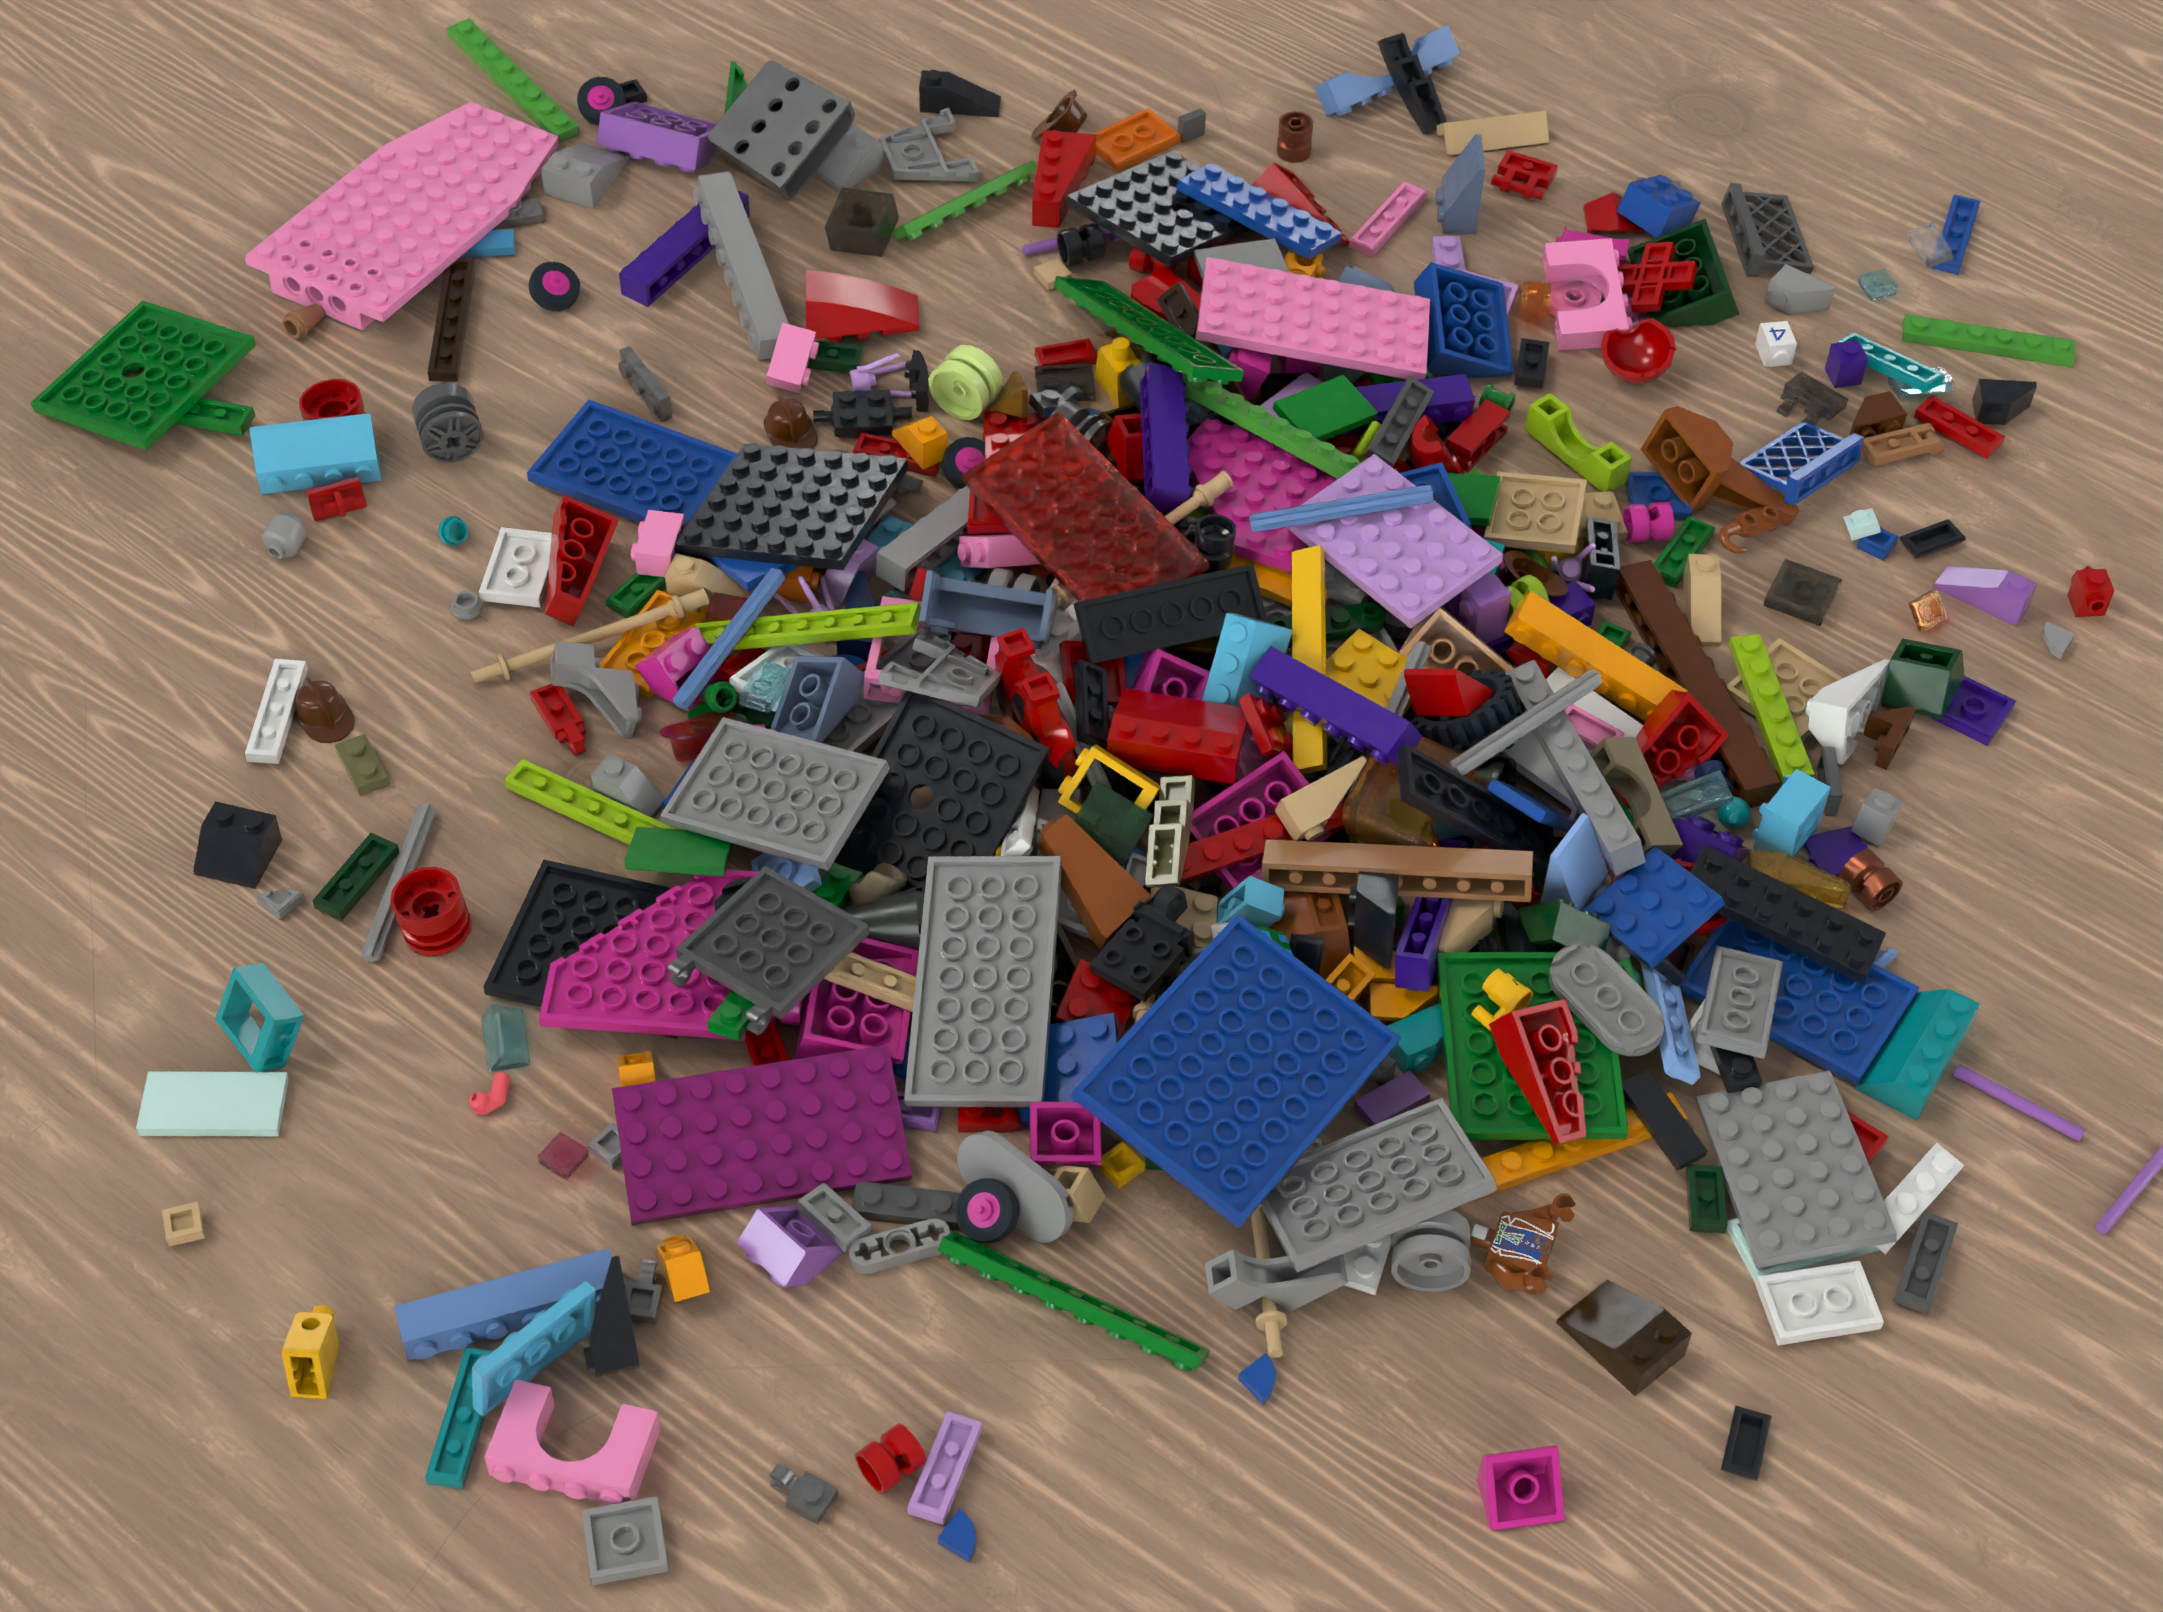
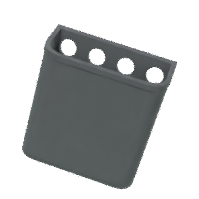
M768 61L711 130L708 139L725 159L780 194L784 199L791 200L800 192L848 132L854 121L855 112L851 101L840 97L775 61Z

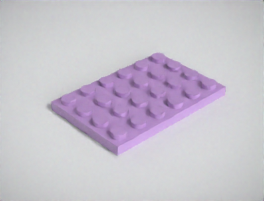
M1373 454L1302 505L1416 486L1377 455ZM1434 500L1428 504L1286 527L1309 547L1321 545L1324 548L1326 561L1409 628L1415 626L1502 563L1503 554Z

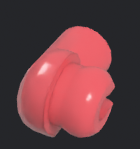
M504 1072L496 1073L490 1092L484 1094L479 1091L477 1094L473 1093L470 1096L469 1106L473 1108L474 1113L487 1115L506 1103L511 1082L510 1075Z

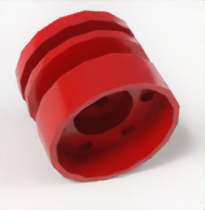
M345 379L320 381L305 390L299 399L303 421L367 414L364 409L360 389L355 383Z
M422 867L413 870L399 879L392 889L390 899L392 909L406 945L415 953L424 956H441L454 951L465 942L471 932L472 920L457 878L448 870L438 867Z

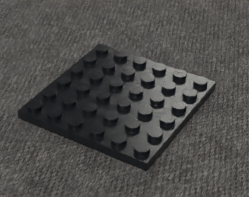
M756 443L744 444L738 452L740 456L733 459L677 537L675 553L844 570L908 471V459L892 455L876 456L866 453H842L836 450L820 451L811 448L798 449L786 448L785 446H764Z

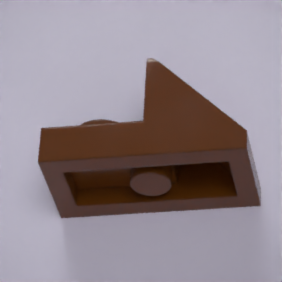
M1909 706L1872 713L1868 716L1863 733L1865 736L1877 741L1874 751L1878 752L1876 766L1887 770L1910 729L1916 711L1915 708Z

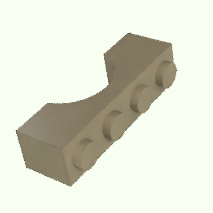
M1604 737L1590 755L1607 784L1618 791L1629 803L1634 815L1633 828L1641 840L1644 855L1656 846L1671 858L1683 844L1636 738Z

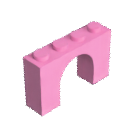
M1612 238L1545 243L1542 264L1546 283L1563 281L1588 282L1597 287L1605 298L1601 304L1593 308L1557 311L1554 330L1558 351L1601 348L1604 334L1608 330L1616 328L1620 332L1632 330V319L1626 316V311L1628 310L1627 295L1622 294L1621 290L1624 283L1623 273L1618 272L1617 269L1619 265L1618 249H1613Z
M515 1379L484 1457L488 1474L500 1482L510 1483L516 1481L528 1484L535 1490L547 1491L551 1489L564 1492L565 1495L573 1499L589 1498L598 1500L604 1505L635 1500L661 1430L658 1412L621 1404L610 1437L600 1451L580 1461H562L548 1455L540 1446L555 1406L551 1387Z

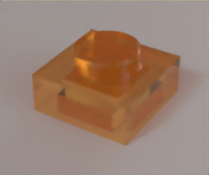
M1938 590L1928 591L1908 603L1918 631L1928 630L1948 618Z

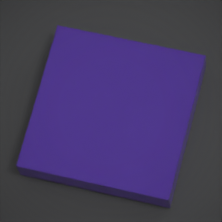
M1965 676L1942 719L1933 717L1931 719L1988 746L2013 710L2016 700Z

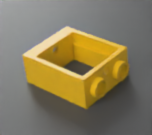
M1097 744L1092 746L1090 750L1084 748L1075 762L1079 766L1073 778L1067 775L1058 789V792L1062 794L1058 802L1125 844L1161 787L1158 783ZM1095 759L1143 788L1119 828L1071 798Z

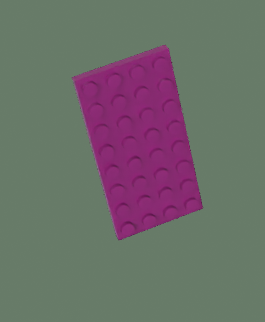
M889 1045L612 1088L632 1225L802 1198L822 1183H825L834 1192L855 1189L856 1183L860 1182L888 1184L912 1180V1171Z

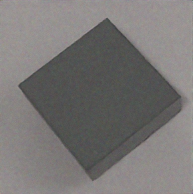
M1202 109L1178 117V133L1181 135L1182 143L1205 135L1206 113Z

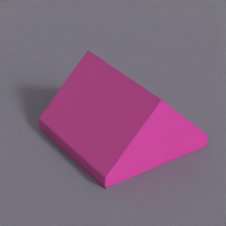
M1557 1445L1483 1455L1477 1483L1491 1531L1565 1520L1559 1449Z

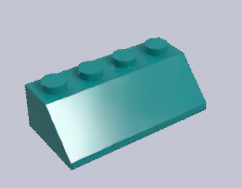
M1951 989L1918 992L1858 1085H1855L1854 1089L1918 1120L1968 1034L1980 1003Z

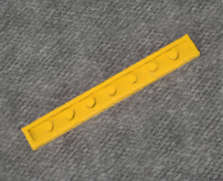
M1321 545L1292 551V658L1326 676L1325 552ZM1295 710L1293 713V763L1302 775L1326 770L1327 732L1323 729L1324 726L1320 723L1316 726L1309 724L1300 716L1301 713Z

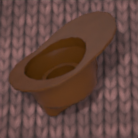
M1075 90L1066 94L1053 112L1037 126L1031 135L1033 139L1042 135L1043 130L1076 133L1087 118V113L1075 100L1077 95Z
M783 394L779 395L778 401L770 406L767 416L763 421L772 446L812 449L816 444L817 436L805 407L795 399H785Z
M1511 550L1504 555L1503 559L1506 569L1501 582L1505 587L1510 586L1525 575H1532L1543 584L1548 596L1561 597L1567 594L1569 588L1564 579L1540 565L1527 554Z
M309 677L305 678V685L298 690L296 695V709L294 712L296 719L305 733L315 741L333 743L342 740L349 735L354 726V717L351 709L332 684L323 680L311 681Z

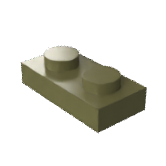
M365 734L335 745L336 752L359 796L390 785L389 777Z

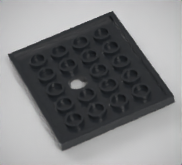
M1170 151L1067 195L1065 204L1168 267L1194 256V250L1214 247L1250 230L1249 227L1177 190L1179 179L1202 168V166L1189 161L1182 154L1175 151ZM1173 208H1183V209H1186V210H1178L1177 212H1175V211H1173L1172 209H1173Z
M906 691L872 754V757L887 760L890 769L833 863L863 872V878L880 863L891 864L907 875L908 881L902 891L922 887L924 901L928 857L995 856L997 848L1003 844V839L1010 832L1052 751L1045 745L951 702ZM924 786L932 788L934 793L932 803L924 809L914 808L910 801L912 792Z
M544 859L483 986L485 995L541 1007L552 962L560 957L568 958L579 951L581 944L599 933L604 935L618 926V921L639 908L642 911L656 903L658 896L671 888ZM661 1035V1036H666V1037H670V1038H674V1039H677V1038H678V1036Z

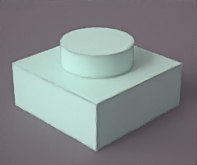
M1872 508L1857 510L1851 515L1843 517L1851 541L1881 532L1879 522Z

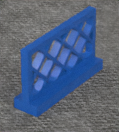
M1802 421L1739 463L1764 481L1765 484L1785 492L1784 502L1794 506L1859 463L1864 437L1853 433L1847 438H1843ZM1802 433H1806V434L1811 435V436H1800V435H1801ZM1791 455H1801V457H1788V456H1791ZM1808 455H1819L1818 457H1808ZM1753 466H1764V468H1755ZM1771 466H1784L1785 468H1771ZM1792 466H1802L1801 468H1792ZM1778 477H1788V479L1782 480Z

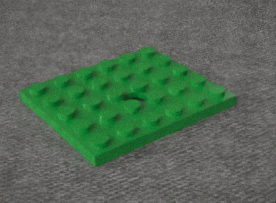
M142 300L31 402L34 412L147 451L256 346L254 336ZM142 368L145 369L139 376L131 378L124 376L126 371L137 372Z
M1437 952V977L1449 1110L1469 1140H1552L1502 1060L1492 1031L1482 1025L1471 1014L1478 1005H1481L1492 1015L1500 1009L1498 1005L1488 998V994L1482 990L1485 980L1496 969L1509 973L1525 987L1533 991V997L1526 1008L1560 1000L1553 992L1549 983V970L1553 958L1558 952ZM1570 1010L1578 1035V1043L1574 1045L1576 1062H1580L1581 1074L1577 1075L1578 1092L1583 1096L1586 1137L1578 1140L1626 1139L1628 1128L1619 1055L1608 1049Z

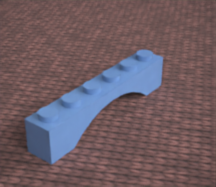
M1449 25L1415 39L1410 50L1412 56L1418 55L1425 76L1433 73L1431 67L1437 65L1438 69L1448 66L1453 63L1451 58L1460 54ZM1347 71L1314 86L1326 116L1336 112L1339 117L1352 111L1351 105L1355 103L1360 107L1373 101L1371 96L1376 93L1379 98L1392 92L1391 86L1395 84L1390 74L1381 77H1366Z

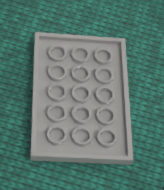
M723 717L662 811L660 818L664 824L829 871L890 767L887 760Z
M1831 1071L1762 1083L1760 1088L1748 1087L1743 1091L1727 1093L1725 1090L1696 1096L1698 1112L1718 1166H1722L1724 1182L1756 1269L1896 1242V1229Z
M1439 1098L1304 1153L1260 1206L1296 1272H1300L1472 1200L1481 1198L1497 1191L1495 1179L1443 1099Z

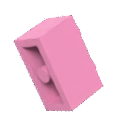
M782 322L767 372L766 384L800 394L802 385L807 386L812 369L807 368L810 358L815 360L818 352L819 343L815 342L816 332Z
M648 510L645 521H640L638 543H633L631 549V560L636 563L637 574L665 577L675 554H679L675 553V542L685 528L684 514Z

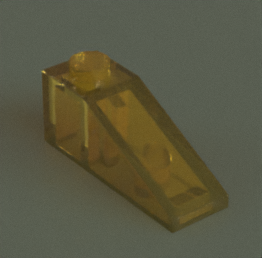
M1750 849L1746 865L1834 908H1845L1851 889L1849 882L1784 852Z

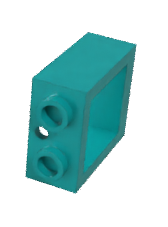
M257 963L233 968L215 1020L256 1073L286 1066L305 1015L264 963ZM252 1002H254L265 1017L262 1029L258 1027L248 1014Z

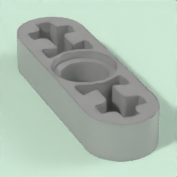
M932 1218L857 1239L849 1248L850 1266L855 1272L867 1275L942 1254V1252L938 1251L942 1237L950 1234V1229L944 1221ZM935 1233L939 1240L933 1241L931 1237H928V1234ZM916 1236H918V1243L920 1242L919 1247H916ZM903 1240L910 1247L905 1252L897 1253L890 1249V1245L894 1241ZM880 1246H884L885 1256L883 1257L881 1256V1250H879ZM867 1252L871 1259L864 1260L860 1253Z

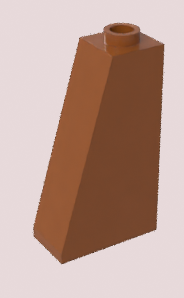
M1065 813L1058 821L1052 818L1044 825L1040 831L1042 837L1038 848L1043 856H1061L1062 872L1060 886L1094 944L1101 950L1129 919H1134V906L1139 901L1146 904L1152 895Z

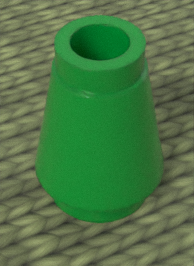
M722 681L706 685L702 690L701 699L715 712L725 713L735 706L737 693L730 683Z

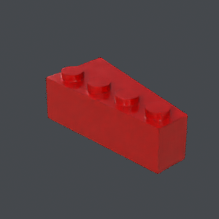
M1043 130L1032 198V226L1060 227L1069 210V207L1065 205L1067 195L1079 191L1082 180H1085L1088 175L1090 165L1093 166L1096 160V134Z
M563 494L553 515L545 614L574 627L585 605L619 519Z

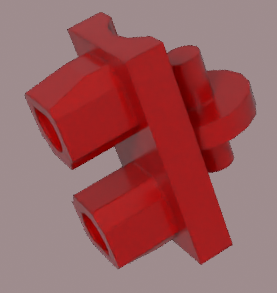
M359 477L340 480L338 483L323 487L319 486L306 491L314 521L339 515L341 518L346 516L347 512L367 507Z

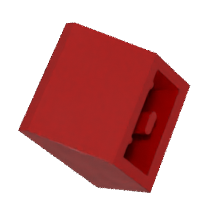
M1141 414L1116 415L1105 439L1125 483L1144 482Z

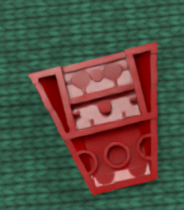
M805 270L806 329L816 332L815 342L816 339L828 338L829 342L841 341V336L856 334L858 339L869 337V332L880 331L882 335L919 331L918 295L864 278Z

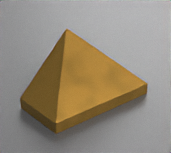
M1019 371L1012 372L990 406V410L1021 418L1028 417V389Z

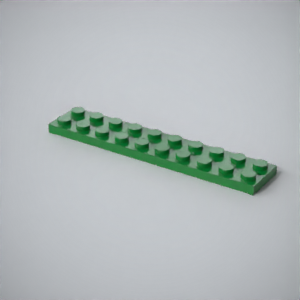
M1056 276L1054 287L1063 293V297L1076 301V306L1088 309L1090 315L1103 319L1102 323L1114 326L1117 333L1129 336L1131 342L1144 346L1143 350L1156 354L1158 360L1170 363L1173 370L1185 373L1188 380L1203 383L1204 379H1211L1213 382L1228 385L1229 381H1242L1244 370L1107 282Z

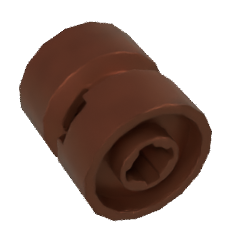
M1299 111L1287 112L1280 117L1277 155L1283 161L1299 163L1310 157L1314 123L1312 117Z
M1865 849L1850 858L1842 868L1839 876L1851 891L1858 892V898L1870 910L1876 911L1885 907L1898 895L1903 882L1890 868H1884V862L1872 850Z

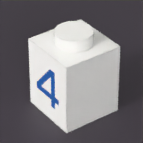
M1788 321L1760 323L1755 345L1764 367L1792 365L1797 342Z

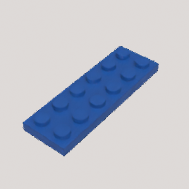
M1210 163L1178 180L1177 190L1269 239L1275 238L1277 243L1307 259L1313 258L1340 242L1342 232L1333 228L1331 224L1317 220L1310 216L1308 212L1296 209L1289 205L1287 201L1275 198L1266 193L1264 189L1254 187L1245 182L1243 178L1222 170L1218 165Z

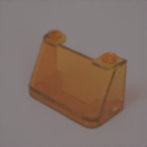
M1422 737L1414 748L1449 768V762L1462 754L1425 737ZM1369 755L1342 809V822L1350 842L1357 844L1439 847V836L1435 833L1433 827L1435 820L1422 811L1408 806L1405 802L1401 801L1398 767L1389 762L1386 766L1382 765ZM1476 768L1464 776L1473 781Z

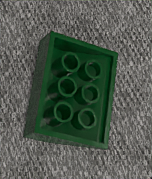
M1706 218L1628 248L1631 264H1641L1646 243L1673 242L1676 249L1673 262L1695 261L1698 268L1693 289L1665 290L1661 310L1647 312L1649 318L1655 319L1665 326L1713 325L1740 315Z

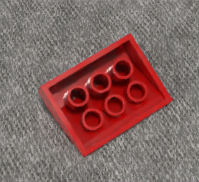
M1124 688L1113 714L1107 738V751L1136 769L1179 776L1192 775L1198 779L1235 784L1248 721L1242 707Z

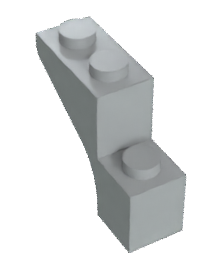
M556 641L550 660L552 686L568 687L583 693L593 702L619 736L632 738L635 727L640 726L642 721V708L637 707L639 684L634 683L633 671L599 668V658L594 657L593 644Z
M1234 1249L1205 1263L1209 1295L1234 1310L1265 1296L1291 1312L1348 1283L1343 1254L1300 1272H1296L1288 1256L1260 1259L1243 1255Z

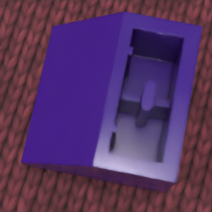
M1691 815L1690 818H1678L1674 825L1683 844L1671 856L1674 860L1681 858V861L1695 863L1704 845L1740 862L1745 859L1750 849L1742 845L1744 842L1742 838L1728 831L1726 833L1722 831L1717 832L1714 830L1716 824L1701 816L1697 818Z

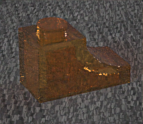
M1516 280V284L1519 285L1517 315L1524 316V321L1541 322V317H1549L1551 283Z

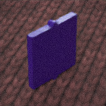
M1853 826L1814 834L1805 842L1804 847L1810 856L1809 862L1815 865L1823 881L1840 877L1842 868L1850 858L1860 851L1867 849L1868 845L1863 843L1858 835L1851 832Z

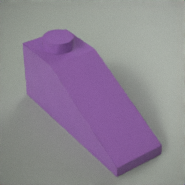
M1947 566L1934 583L1933 588L2017 626L2030 606L2037 583L2008 570Z

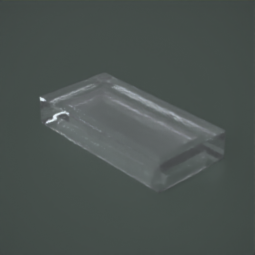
M1934 223L1907 232L1909 242L1926 268L1953 259L1952 250Z

